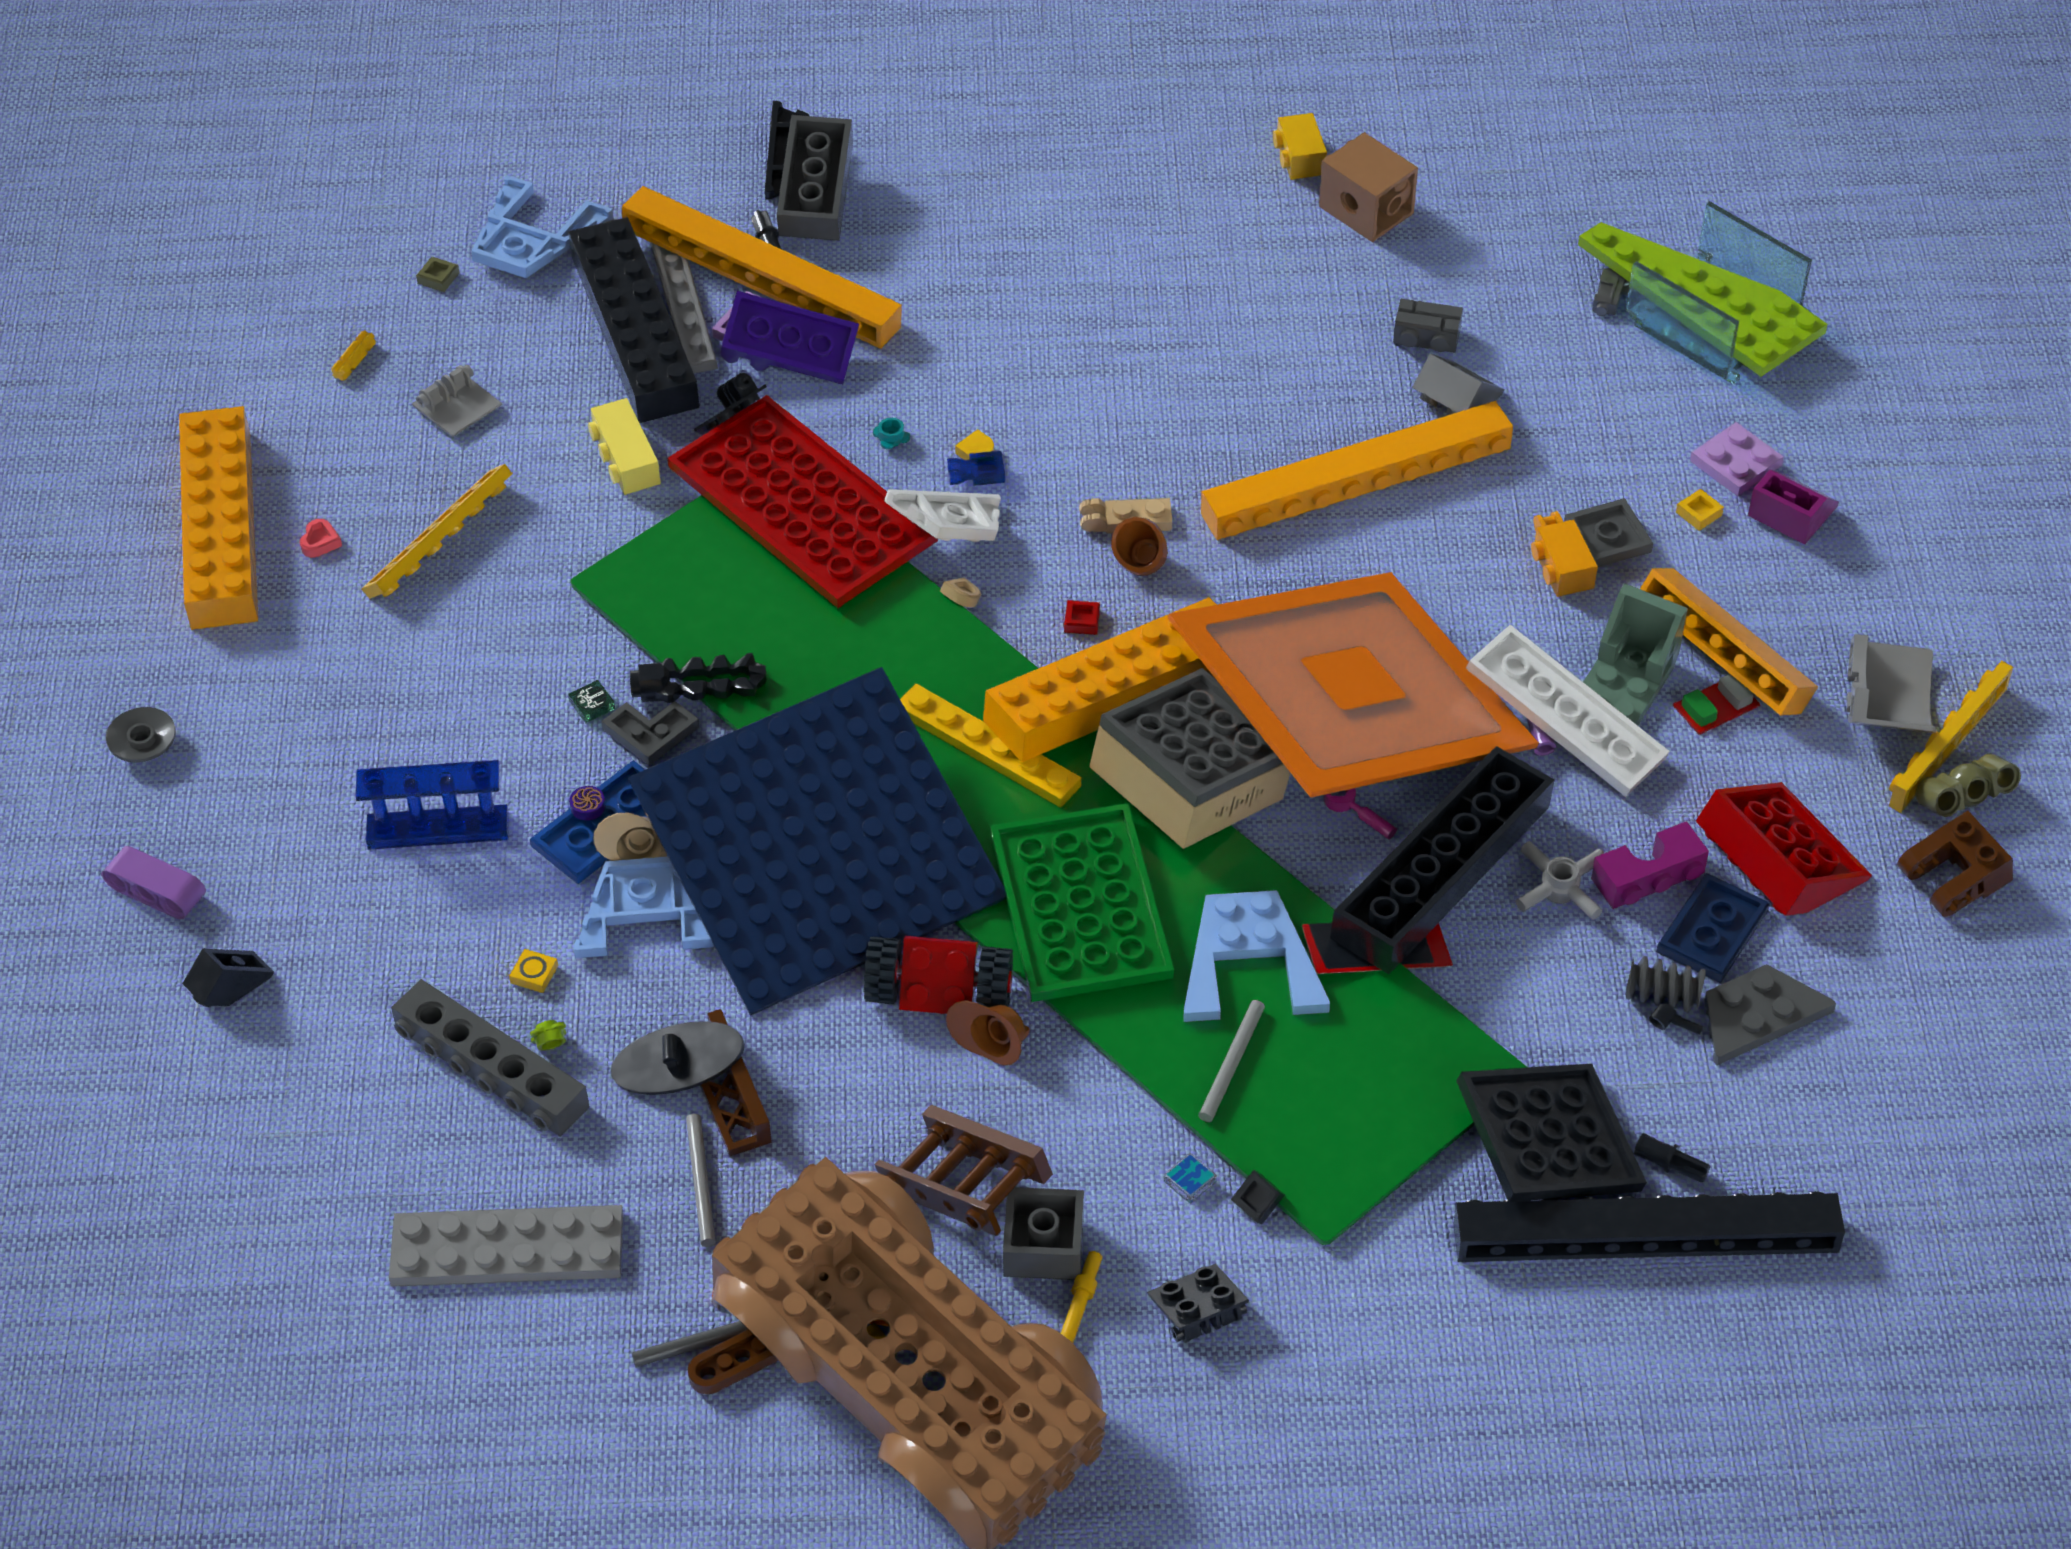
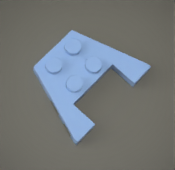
M668 856L605 861L592 896L593 902L588 914H585L579 939L575 941L574 954L575 958L608 956V925L681 920L683 950L711 948L714 945Z

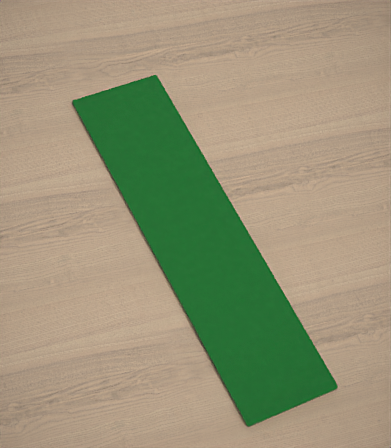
M702 495L571 579V586L578 594L657 663H662L665 659L672 658L680 670L692 657H701L705 665L709 666L716 656L725 655L732 665L747 653H753L755 662L766 666L767 678L766 683L757 690L755 696L743 697L733 693L728 698H716L713 695L707 694L703 699H700L734 730L880 667L884 669L900 699L915 684H918L983 721L986 690L1038 669L1036 665L966 608L940 592L941 588L908 561L837 608ZM739 673L737 676H731L730 674H720L712 678H707L706 676H691L686 677L682 680H679L678 678L675 679H677L681 684H683L686 681L704 680L709 683L713 679L729 678L731 681H735L740 677H746L748 680H750L749 675L747 676L745 673ZM915 725L1000 880L1001 876L990 835V825L1125 803L1129 804L1172 959L1174 978L1043 1001L1243 1177L1247 1179L1253 1170L1259 1171L1283 1192L1285 1196L1277 1206L1320 1244H1331L1475 1125L1456 1082L1461 1072L1528 1068L1401 963L1390 974L1382 970L1317 974L1330 1001L1329 1013L1293 1015L1285 956L1214 961L1221 1010L1220 1020L1184 1022V1006L1206 895L1277 890L1313 967L1314 964L1302 925L1332 923L1334 909L1232 825L1183 849L1089 767L1098 730L1041 754L1081 777V787L1060 808ZM1007 900L955 922L959 928L975 942H978L982 948L985 946L1012 949V973L1027 986ZM1258 1000L1265 1006L1212 1122H1205L1199 1118L1200 1110L1251 1001Z

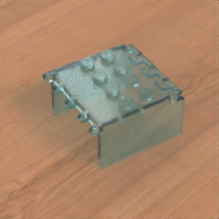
M1709 201L1705 206L1698 251L1701 253L1695 255L1694 258L1780 290L1803 306L1812 259ZM1636 261L1632 266L1626 311L1635 320L1634 326L1732 384L1739 381L1740 374L1736 370L1742 365L1745 366L1733 357L1739 321Z

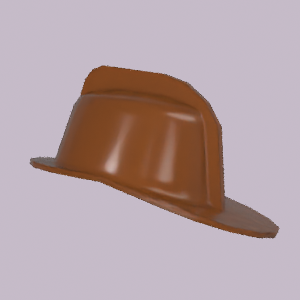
M961 1001L951 1006L946 1015V1024L950 1035L960 1046L1003 1066L1012 1065L1019 1059L1022 1052L1021 1044L1030 1032V1028L1023 1023L1019 1014L1006 1005L985 1007L975 1002Z

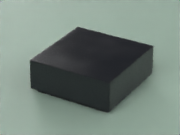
M1253 1170L1231 1200L1254 1221L1263 1224L1285 1194L1259 1171Z

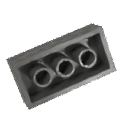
M791 115L776 214L779 236L840 241L853 148L852 119Z

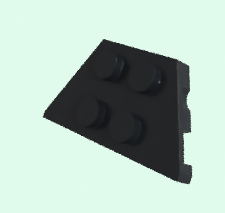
M773 101L764 191L765 199H772L780 194L791 115L809 116L808 113L797 110L795 113L783 108L780 101Z

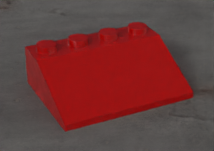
M1782 782L1716 789L1696 819L1698 825L1705 831L1706 837L1715 842L1727 854L1728 860L1738 866L1749 877L1750 883L1755 888L1761 890L1771 900L1772 906L1785 916L1808 913L1863 884L1872 876Z

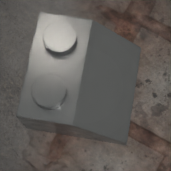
M1429 354L1412 388L1422 393L1419 397L1421 400L1435 407L1438 402L1448 407L1445 412L1448 415L1496 401L1505 390L1456 362L1433 354Z

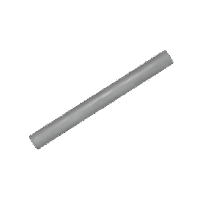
M1258 1000L1251 1001L1200 1110L1199 1118L1205 1122H1212L1265 1006Z
M690 1114L686 1117L700 1242L703 1247H711L715 1245L716 1239L701 1116L699 1114Z

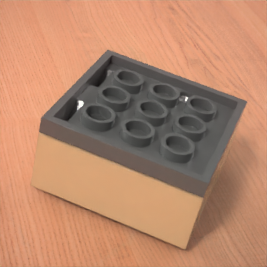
M1203 668L1101 715L1089 767L1183 849L1282 800L1290 776L1289 770L1219 682Z

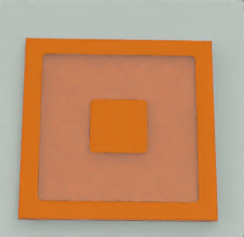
M1392 572L1170 613L1168 616L1171 624L1310 798L1480 761L1496 746L1510 754L1534 749L1538 746L1539 742L1501 698L1466 669L1469 661Z

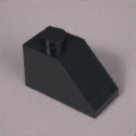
M202 948L182 984L193 994V999L202 1006H230L269 980L274 971L254 951Z

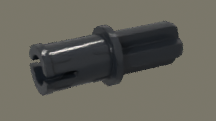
M754 211L755 215L751 217L756 231L755 237L782 249L778 241V229L773 227L768 212Z
M1642 1133L1635 1146V1156L1647 1159L1663 1167V1171L1666 1173L1672 1169L1698 1182H1704L1710 1170L1708 1163L1679 1151V1145H1669L1646 1133Z

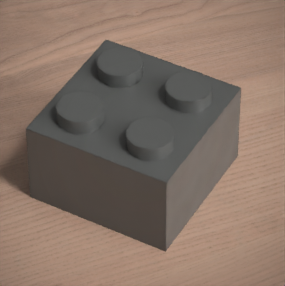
M1015 1187L1008 1194L1003 1241V1277L1075 1280L1076 1276L1081 1274L1084 1190Z

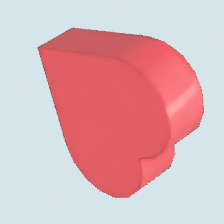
M315 519L307 524L306 534L300 539V546L305 556L315 558L342 547V541L327 520Z

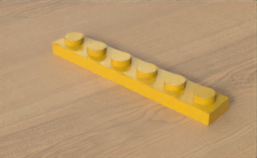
M506 464L489 470L361 588L367 597L371 599L382 594L385 598L392 594L400 586L397 581L403 575L408 577L421 567L419 561L425 555L430 557L443 546L441 540L446 535L451 537L464 527L462 521L468 515L473 517L486 506L483 501L489 495L493 498L502 492L507 486L504 482L513 474Z
M2001 660L1993 671L1988 669L1983 674L1976 691H1968L1961 703V708L1957 712L1952 710L1947 716L1943 729L1940 732L1936 731V733L1931 734L1925 745V750L1922 753L1917 751L1909 761L1906 772L1904 774L1899 772L1894 777L1889 787V791L1892 792L1889 807L1899 813L1906 808L1915 797L1918 784L1926 777H1931L1936 773L2007 690L2013 666Z
M915 684L900 699L915 725L1060 808L1081 787L1080 776L1043 755H1038L1021 762L985 722L918 684Z

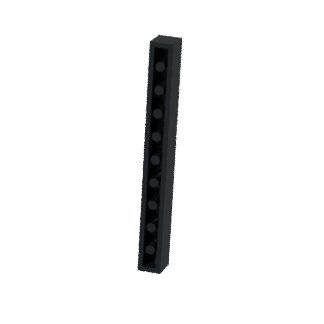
M1819 1191L1808 1194H1785L1782 1192L1770 1195L1738 1193L1732 1196L1699 1194L1693 1197L1661 1195L1655 1198L1622 1196L1617 1199L1584 1197L1576 1200L1544 1199L1508 1202V1200L1493 1202L1469 1200L1466 1202H1456L1453 1222L1458 1262L1839 1253L1845 1235L1838 1193L1825 1194ZM1714 1239H1719V1245L1716 1246Z

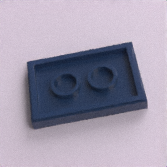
M1705 873L1658 943L1656 952L1684 966L1689 965L1696 972H1699L1701 968L1705 969V976L1722 983L1769 911L1770 902Z

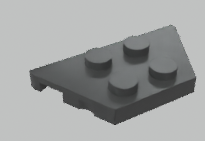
M1767 964L1706 991L1704 1003L1706 1014L1709 1016V1035L1713 1041V1061L1716 1065L1722 1064L1834 1012L1836 1003L1833 999Z

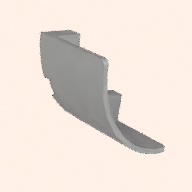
M1855 634L1850 644L1847 680L1854 681L1851 686L1852 692L1847 693V712H1850L1848 722L1936 733V727L1932 726L1930 712L1933 651L1925 648L1868 642V635Z

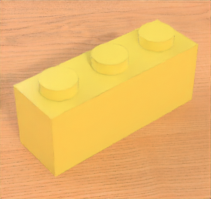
M624 398L590 408L592 422L588 423L589 433L593 441H599L598 450L603 463L609 462L608 470L613 484L619 483L624 495L660 485L658 460L628 399Z

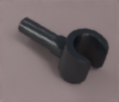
M1669 1004L1659 1005L1649 1017V1022L1661 1030H1665L1671 1022L1676 1026L1678 1025L1699 1035L1703 1029V1026L1682 1018Z

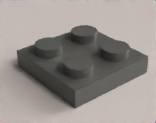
M1625 498L1565 515L1564 521L1575 520L1598 567L1652 552L1653 542Z

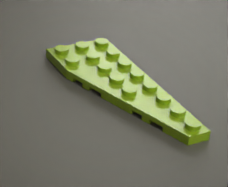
M1602 222L1579 236L1578 245L1760 377L1826 333L1828 325L1826 322L1775 288Z

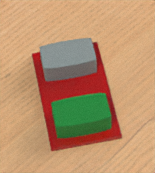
M1731 674L1719 678L1718 683L1701 691L1696 689L1685 694L1682 700L1673 703V707L1698 735L1760 706V703L1754 697V693Z

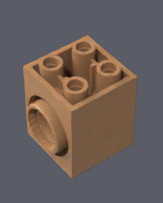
M1364 132L1322 160L1319 207L1369 241L1374 242L1414 214L1418 167Z

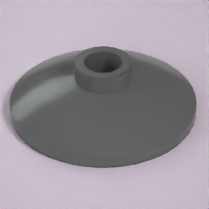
M152 707L134 708L120 714L111 722L106 732V743L110 752L123 761L145 762L159 757L170 748L175 739L176 729L172 718L164 711Z

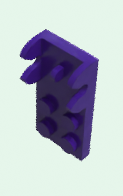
M737 291L720 354L728 363L738 362L739 358H746L750 360V365L757 371L766 370L769 365L843 385L859 324Z

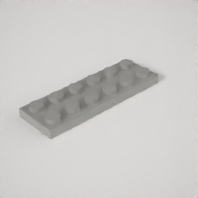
M622 1205L394 1213L389 1268L390 1285L416 1286L621 1278Z

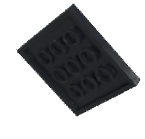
M1592 1063L1465 1071L1460 1073L1456 1082L1508 1202L1641 1192L1647 1182Z

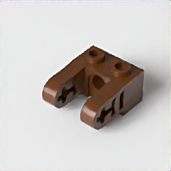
M1968 810L1909 848L1901 855L1897 862L1899 869L1910 880L1922 877L1946 860H1949L1952 865L1956 863L1963 870L1958 876L1939 887L1930 899V903L1943 917L1953 915L1981 896L1985 899L2013 880V858Z

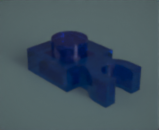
M1001 451L969 454V460L959 458L947 459L950 485H958L967 480H972L973 486L1005 483V470Z

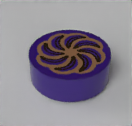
M579 787L572 792L569 798L571 812L580 820H594L605 811L604 794L597 787Z

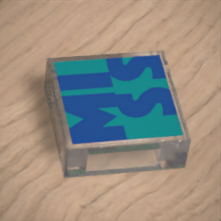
M1189 1153L1164 1174L1163 1182L1191 1204L1217 1182V1174L1192 1153Z

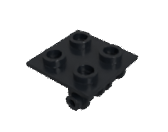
M740 373L725 384L720 385L717 389V397L725 409L694 428V431L696 432L704 426L709 431L761 398L757 393L766 388V384L757 388L748 374Z
M1217 1264L1201 1267L1192 1274L1175 1281L1165 1282L1160 1287L1147 1292L1153 1302L1173 1323L1174 1327L1171 1328V1333L1175 1341L1183 1340L1184 1343L1201 1336V1329L1205 1334L1210 1333L1209 1320L1216 1330L1220 1329L1221 1325L1225 1326L1241 1320L1242 1315L1247 1313L1245 1304L1249 1303V1299Z

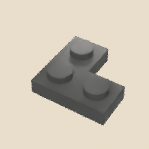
M676 701L650 720L626 702L601 721L604 732L649 766L699 728V719Z

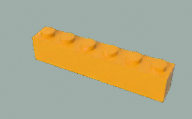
M1652 568L1640 589L1688 608L1683 635L1780 716L1798 715L1803 712L1818 689L1814 682L1674 568Z

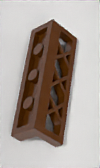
M721 1009L707 1013L708 1022L728 1025ZM742 1056L725 1072L727 1076L722 1085L711 1081L700 1085L729 1157L772 1143L769 1119ZM724 1096L739 1102L734 1114L719 1109L718 1105ZM735 1125L750 1129L753 1136L733 1142L730 1134Z

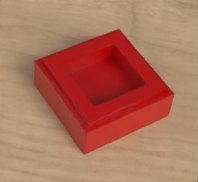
M1067 600L1064 633L1098 635L1100 602Z

